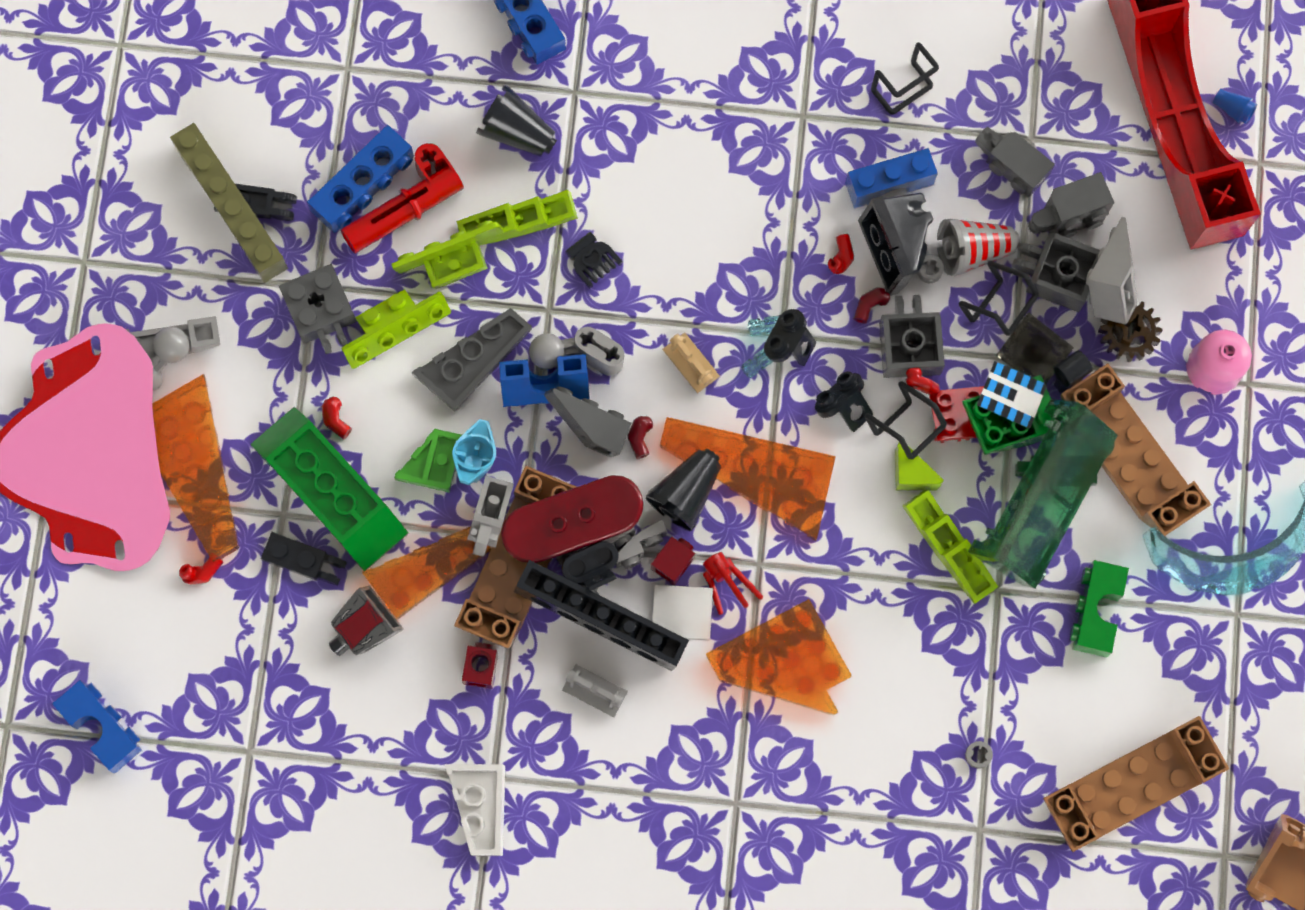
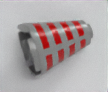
M944 219L940 223L937 233V240H942V247L937 248L938 256L944 264V272L951 276L986 265L989 261L994 262L1010 256L1016 252L1020 245L1018 232L1013 227L1006 225Z

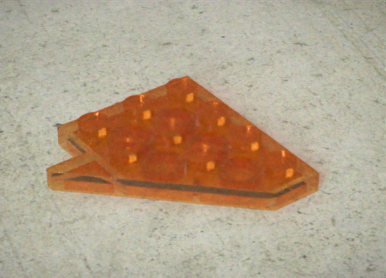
M810 599L705 655L720 682L833 716L838 714V710L827 691L852 677Z

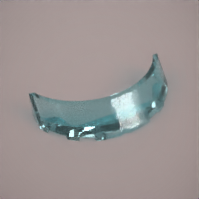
M1305 481L1299 485L1304 499L1300 511L1290 526L1267 545L1239 555H1206L1191 551L1174 543L1154 527L1148 529L1142 535L1152 563L1161 572L1164 571L1173 579L1184 584L1185 587L1198 592L1203 591L1224 596L1249 593L1252 589H1261L1272 584L1286 574L1305 551Z

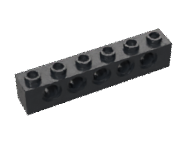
M531 560L528 561L513 591L670 671L677 667L689 642L688 639L593 591H589L587 588Z

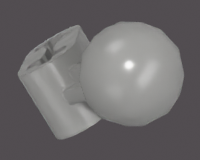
M177 327L163 328L156 333L153 339L154 353L150 357L153 365V391L157 390L162 384L163 377L161 371L167 363L181 361L189 351L188 337Z
M591 327L580 328L574 338L563 340L554 334L543 333L536 336L529 346V356L532 362L541 369L556 367L557 357L586 354L588 365L607 376H614L622 370L624 363L623 347ZM588 341L592 343V344H589V343H588L586 346H583V345H582V343H583V344H586ZM612 356L616 358L612 359L610 362L606 360V358L610 359Z

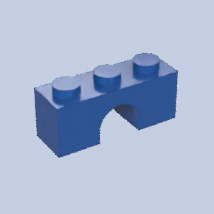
M926 148L849 171L845 184L855 209L868 205L873 198L883 196L899 188H906L908 193L932 186L935 183L938 172L930 150Z
M586 354L557 357L556 370L546 376L532 373L529 369L528 359L499 362L503 407L548 404L550 402L544 394L546 391L556 387H563L572 391V396L580 400L583 398L590 399Z
M79 680L54 701L52 705L70 726L75 729H79L90 720H98L101 723V738L90 749L104 766L115 774L142 751L141 747L137 744L141 739L130 727L127 729L123 728L118 722L122 718L112 705L105 707L99 700L103 696L102 693L92 682L87 685Z

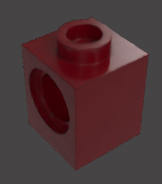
M671 537L651 563V570L675 586L695 559L696 553L692 551L694 547L683 538L677 540Z
M475 642V646H467L462 675L463 685L493 689L498 660V652L492 649L493 645ZM480 657L486 658L489 661L487 669L481 672L474 670L472 667L473 662Z

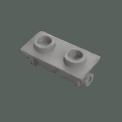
M577 664L569 672L562 691L612 717H615L628 692Z

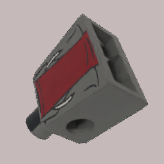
M370 585L360 587L331 621V625L338 635L329 642V646L338 656H341L348 649L353 654L359 655L400 633L404 628Z

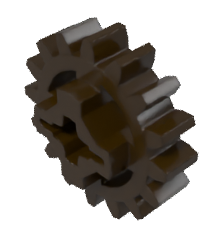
M1143 301L1135 307L1126 325L1105 319L1100 320V322L1105 324L1098 329V333L1105 334L1100 343H1108L1109 347L1106 352L1116 351V359L1118 360L1122 355H1126L1127 362H1131L1134 355H1136L1140 361L1145 357V353L1151 355L1154 351L1153 346H1157L1161 341L1156 337L1163 331L1162 328L1156 327L1161 319L1160 317L1152 318L1151 314L1154 309L1150 308L1146 311L1144 309L1145 302ZM1133 322V334H1131L1130 337L1127 339L1128 327ZM1135 343L1141 345L1138 347H1129L1130 345Z

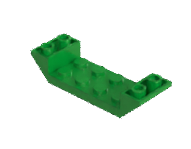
M295 407L250 444L339 541L345 551L364 572L409 534L380 497L313 423Z

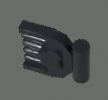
M591 232L587 233L565 251L571 260L575 258L573 264L575 272L589 289L593 287V284L583 272L594 283H597L598 279L589 269H593L600 278H603L604 274L598 269L599 267L607 274L610 273L609 268L603 263L602 257L612 269L616 268V265L608 257L607 253L618 266L623 263L609 245L604 242H595L597 239Z

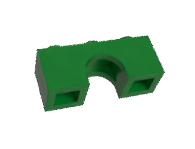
M1094 560L1089 565V568L1084 567L1081 577V584L1085 585L1083 596H1078L1075 612L1079 613L1078 623H1073L1069 640L1074 641L1072 650L1106 658L1112 654L1118 625L1104 621L1098 614L1097 605L1099 600L1110 599L1119 601L1124 596L1129 568Z

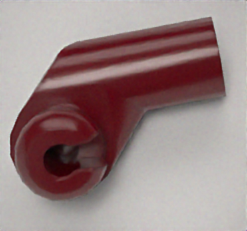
M876 287L863 294L859 299L853 319L856 322L866 324L871 308L876 305L886 306L890 301V294L880 287Z
M648 416L635 418L627 435L637 460L650 454L644 442L646 433L653 428V421Z

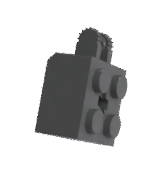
M1099 172L1053 189L1044 209L1032 215V219L1028 223V230L1036 235L1040 234V232L1048 231L1049 233H1057L1070 238L1078 233L1077 230L1086 227L1088 230H1092L1101 226L1115 203L1102 173Z
M1049 233L1042 249L1034 245L1021 243L1018 251L1038 261L1036 264L1017 258L1013 261V268L1031 275V280L1039 291L1038 297L1080 312L1090 291L1089 286L1086 285V277L1089 270L1094 269L1100 250L1057 233ZM1062 269L1067 271L1066 275L1061 272ZM1028 286L1026 292L1033 295L1031 289Z
M332 263L278 285L303 344L319 338L325 353L329 354L332 352V347L325 335L336 331L337 339L342 347L348 344L342 328L357 321ZM316 302H321L322 306L316 308L314 304Z
M913 295V313L904 314L903 296H895L896 314L881 316L879 328L883 378L907 377L906 371L909 368H920L922 376L941 375L945 367L940 312L922 313L920 295ZM913 341V346L917 344L916 348L909 347L907 342Z

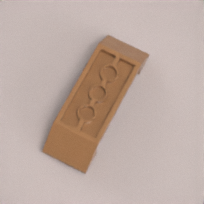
M1107 363L1063 392L1060 396L1073 428L1091 453L1097 455V461L1138 518L1159 535L1165 537L1212 504L1195 481L1188 485L1122 395L1121 391L1125 385L1109 363Z
M525 465L514 490L515 497L505 520L517 508L576 488V486ZM501 528L496 548L492 547L469 599L465 600L454 626L509 649L521 630L533 602L513 592L527 563L514 559L506 551L502 542ZM552 559L537 564L548 569Z
M1198 716L1044 797L1043 800L1070 850L1074 852L1230 768L1203 720Z

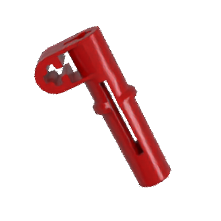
M425 143L419 146L415 152V166L418 175L422 179L421 182L409 189H400L399 195L340 229L343 238L353 253L360 252L414 218L417 221L420 220L424 212L464 189L459 175L437 145ZM430 162H434L436 170L434 174H432Z

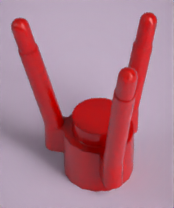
M723 552L716 553L703 562L706 572L702 575L706 579L709 588H713L712 598L719 615H722L724 612L714 579L717 583L725 580L744 608H747L749 604L730 577L732 573L759 600L763 599V595L734 565L731 558L726 559Z

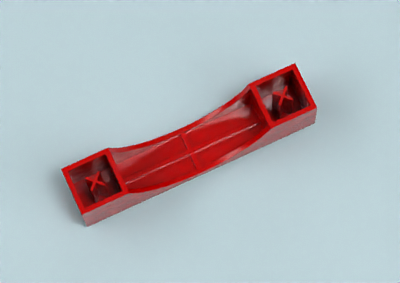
M1107 0L1190 250L1245 236L1261 213L1243 161L1235 159L1224 148L1204 108L1191 56L1189 39L1190 5L1188 0Z

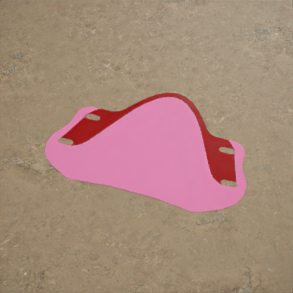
M97 324L85 328L65 343L44 348L34 355L31 362L34 389L32 400L0 430V493L46 519L49 524L52 553L59 562L64 564L93 563L114 571H128L141 567L151 560L160 547L170 520V508L160 474L153 419V365L135 336L126 329L115 324ZM93 336H98L100 339L101 353L99 355H94L92 352L91 338ZM47 359L52 360L54 375L50 379L45 376L44 362ZM66 533H71L73 537L74 549L70 553L65 550L64 535ZM118 540H121L124 544L125 558L123 560H118L116 557L115 543Z

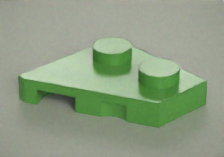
M434 429L426 438L425 443L418 447L411 455V459L404 467L395 473V480L450 493L455 473L452 451L454 444L462 435Z

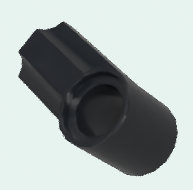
M1077 350L1053 367L1056 377L1054 386L1059 393L1065 392L1093 371L1092 365L1084 353Z

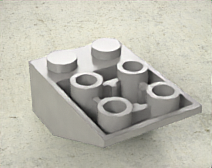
M1121 217L1118 225L1112 228L1106 247L1101 248L1094 269L1089 270L1086 277V285L1089 286V302L1092 304L1094 317L1126 325L1137 305V296L1127 222L1125 217Z

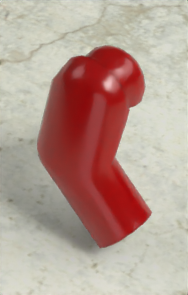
M333 396L326 399L321 406L323 423L344 440L351 433L352 428L339 419V410L341 409L342 402L339 398Z

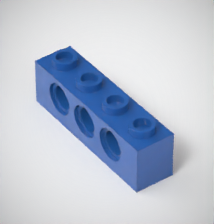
M494 0L499 12H505L509 18L507 24L513 35H519L523 41L521 47L528 59L532 57L538 65L566 50L565 37L542 0ZM518 5L528 7L525 11L515 10V7ZM533 27H537L542 30L538 34H531L530 32H528Z
M387 124L307 201L310 211L333 233L349 225L353 219L352 216L359 209L364 210L372 202L373 196L379 190H385L392 183V177L398 171H404L411 165L414 157L412 146ZM380 158L390 159L386 165L380 166L376 164ZM361 177L370 178L369 182L365 185H358L356 183ZM341 196L350 198L346 204L340 205L336 203L337 199Z

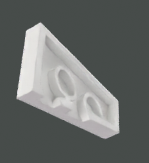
M444 764L451 781L454 799L458 805L470 854L472 856H503L505 765Z

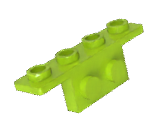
M485 221L478 224L476 230L468 233L461 231L451 235V240L444 243L433 242L426 245L424 251L416 254L413 252L403 254L397 258L398 261L391 265L393 270L399 274L425 265L432 288L436 290L488 269L478 242L503 233V228L498 222Z
M404 289L356 316L355 318L365 334L346 344L341 349L351 368L355 369L451 314V310L441 292H437L415 305Z

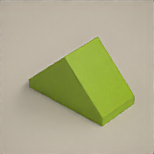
M900 442L895 449L896 490L937 491L944 479L918 455L914 459H908Z

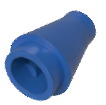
M1223 89L1218 91L1213 100V104L1221 108L1237 123L1243 122L1247 124L1257 108V104L1252 102L1253 98L1231 93Z

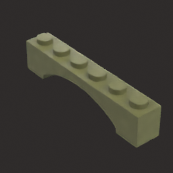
M192 123L170 136L175 149L223 218L263 283L287 270L288 267L283 256L196 124Z

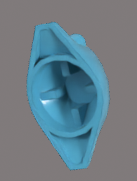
M479 419L454 444L452 451L453 462L460 483L467 485L473 482L477 483L486 475L494 463L496 446L489 421Z

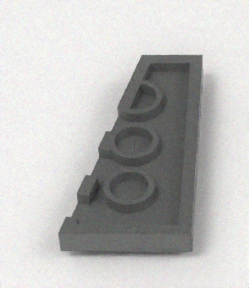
M510 308L480 327V330L471 336H466L458 341L454 347L432 358V361L423 367H418L412 371V375L455 412L496 369L499 362H502L532 330V326Z

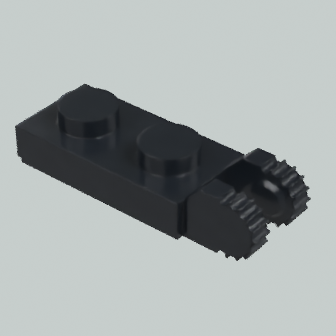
M235 184L256 217L271 219L272 217L282 221L293 220V212L273 208L274 201L283 204H296V195L275 191L272 188Z
M271 532L260 558L264 562L315 581L319 579L337 586L340 579L336 575L321 571L323 563L325 562L336 568L344 569L347 564L346 561L329 555L323 550Z

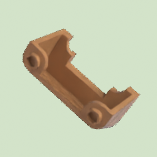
M1281 814L1246 883V890L1252 898L1259 902H1264L1265 900L1272 901L1273 898H1276L1296 910H1305V824L1288 815Z

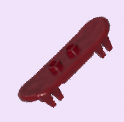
M610 475L515 509L506 518L502 526L501 536L503 545L514 559L523 563H528L529 560L539 563L631 530L638 523L643 512L642 494L632 480L624 476Z

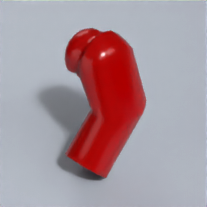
M842 234L836 237L839 252L833 259L830 258L828 261V268L834 274L845 272L854 261V252L849 234Z
M909 368L906 371L907 379L905 381L909 386L931 396L939 393V384L926 377H922L920 368Z
M212 553L203 566L183 565L179 570V576L183 582L190 585L207 583L224 562Z

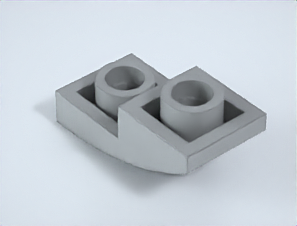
M663 520L643 529L618 552L617 568L624 566L625 569H629L640 564V559L644 558L643 545L646 544L649 548L663 542V537L667 535V529Z

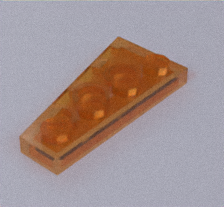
M471 526L439 539L438 542L431 545L422 546L413 550L412 553L400 558H394L381 566L362 572L397 620L483 557L472 554L476 542L467 540ZM488 545L485 555L491 551V547Z

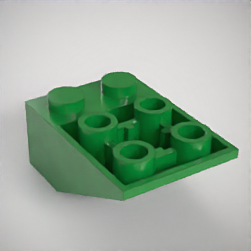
M1041 375L1032 377L1044 383ZM1047 388L1030 429L978 406L977 403L981 395L962 401L984 455L1035 444L1054 437L1063 428Z

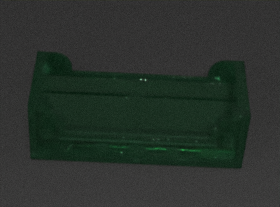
M1050 399L1044 410L1045 413L1051 416V421L1046 420L1044 426L1049 429L995 529L987 528L985 533L989 536L984 541L980 542L974 539L968 550V553L1019 584L1036 589L1037 585L1045 578L1047 566L1103 462L1112 453L1115 447L1114 442L1118 436L1079 402Z

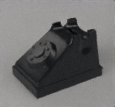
M922 193L883 198V196L873 198L858 219L882 282L890 296L898 294L905 288L911 278L919 273L926 256L927 244L924 241L927 228L933 222V216L930 211L926 212L921 208V205L926 202Z

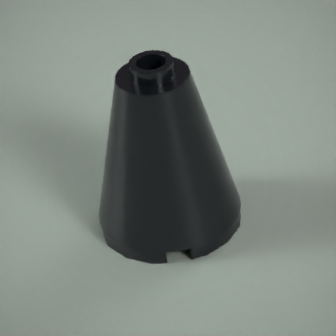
M504 85L502 90L506 92L505 95H497L482 120V123L486 125L484 130L478 127L476 133L541 156L543 152L549 154L557 141L553 138L555 131L509 86Z
M705 449V451L697 450L648 491L645 498L646 501L662 516L666 514L672 518V523L689 532L692 531L697 524L721 469V465L718 462L720 460L719 456L709 449Z

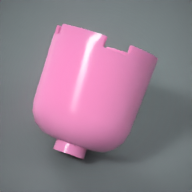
M1226 329L1213 331L1196 344L1189 354L1188 362L1186 363L1189 379L1196 388L1200 387L1204 391L1211 392L1212 395L1229 392L1238 385L1250 368L1252 358L1250 346L1245 338L1235 331Z

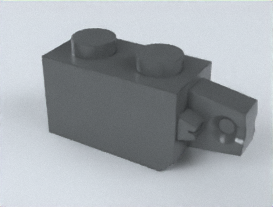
M986 127L975 140V143L988 156L986 163L989 164L990 170L998 176L1005 177L1011 182L1010 185L1016 192L1024 193L1028 197L1051 174L1055 166L1051 160L1016 132L1007 133L1004 137Z

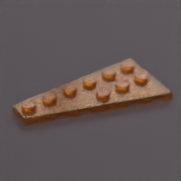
M202 374L152 403L160 473L214 563L240 548L229 501V492L212 414V405L207 389L206 376Z
M666 418L660 442L662 449L682 461H685L697 450L705 451V449L713 451L719 456L720 460L718 462L721 465L716 480L763 510L781 518L791 527L804 532L811 539L817 540L836 456L678 419Z

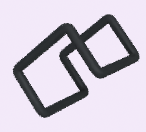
M920 42L915 44L911 58V64L920 77L900 91H896L880 70L875 71L871 91L891 115L896 114L933 88V82L929 77L938 71L939 65ZM919 50L933 66L926 73L916 62ZM880 79L891 94L898 98L922 81L927 83V86L893 109L876 89Z
M989 261L987 265L997 279V283L979 307L965 301H960L959 307L970 322H975L983 314L995 319L1004 334L1010 336L1038 298L1039 291L1028 274ZM997 269L1023 278L1033 293L1009 329L998 314L985 309L1003 283V278ZM969 310L975 311L973 316Z
M900 381L898 386L906 402L885 423H882L869 413L865 414V419L875 436L880 435L883 431L887 432L900 442L907 458L914 459L946 428L947 424L935 402L905 382ZM909 393L932 407L941 424L912 453L905 439L889 427L912 404Z

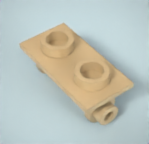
M683 333L681 336L679 334L674 335L669 340L671 343L662 349L697 394L720 377L686 333Z

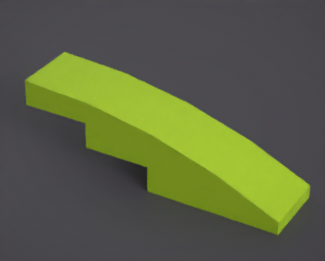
M565 190L543 199L537 196L514 205L506 203L456 222L459 232L466 231V233L476 230V226L485 221L498 222L502 226L503 233L478 242L480 246L551 228L578 219L572 194L569 190Z
M929 490L922 491L902 506L936 556L974 604L998 588V585L968 539L962 537L949 515L943 513Z

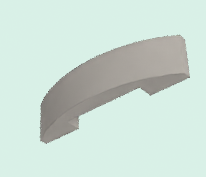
M216 316L187 320L188 324L170 326L179 328L187 335L189 340V351L187 354L220 345ZM163 328L130 333L135 336L150 358L154 353L153 339L156 333Z

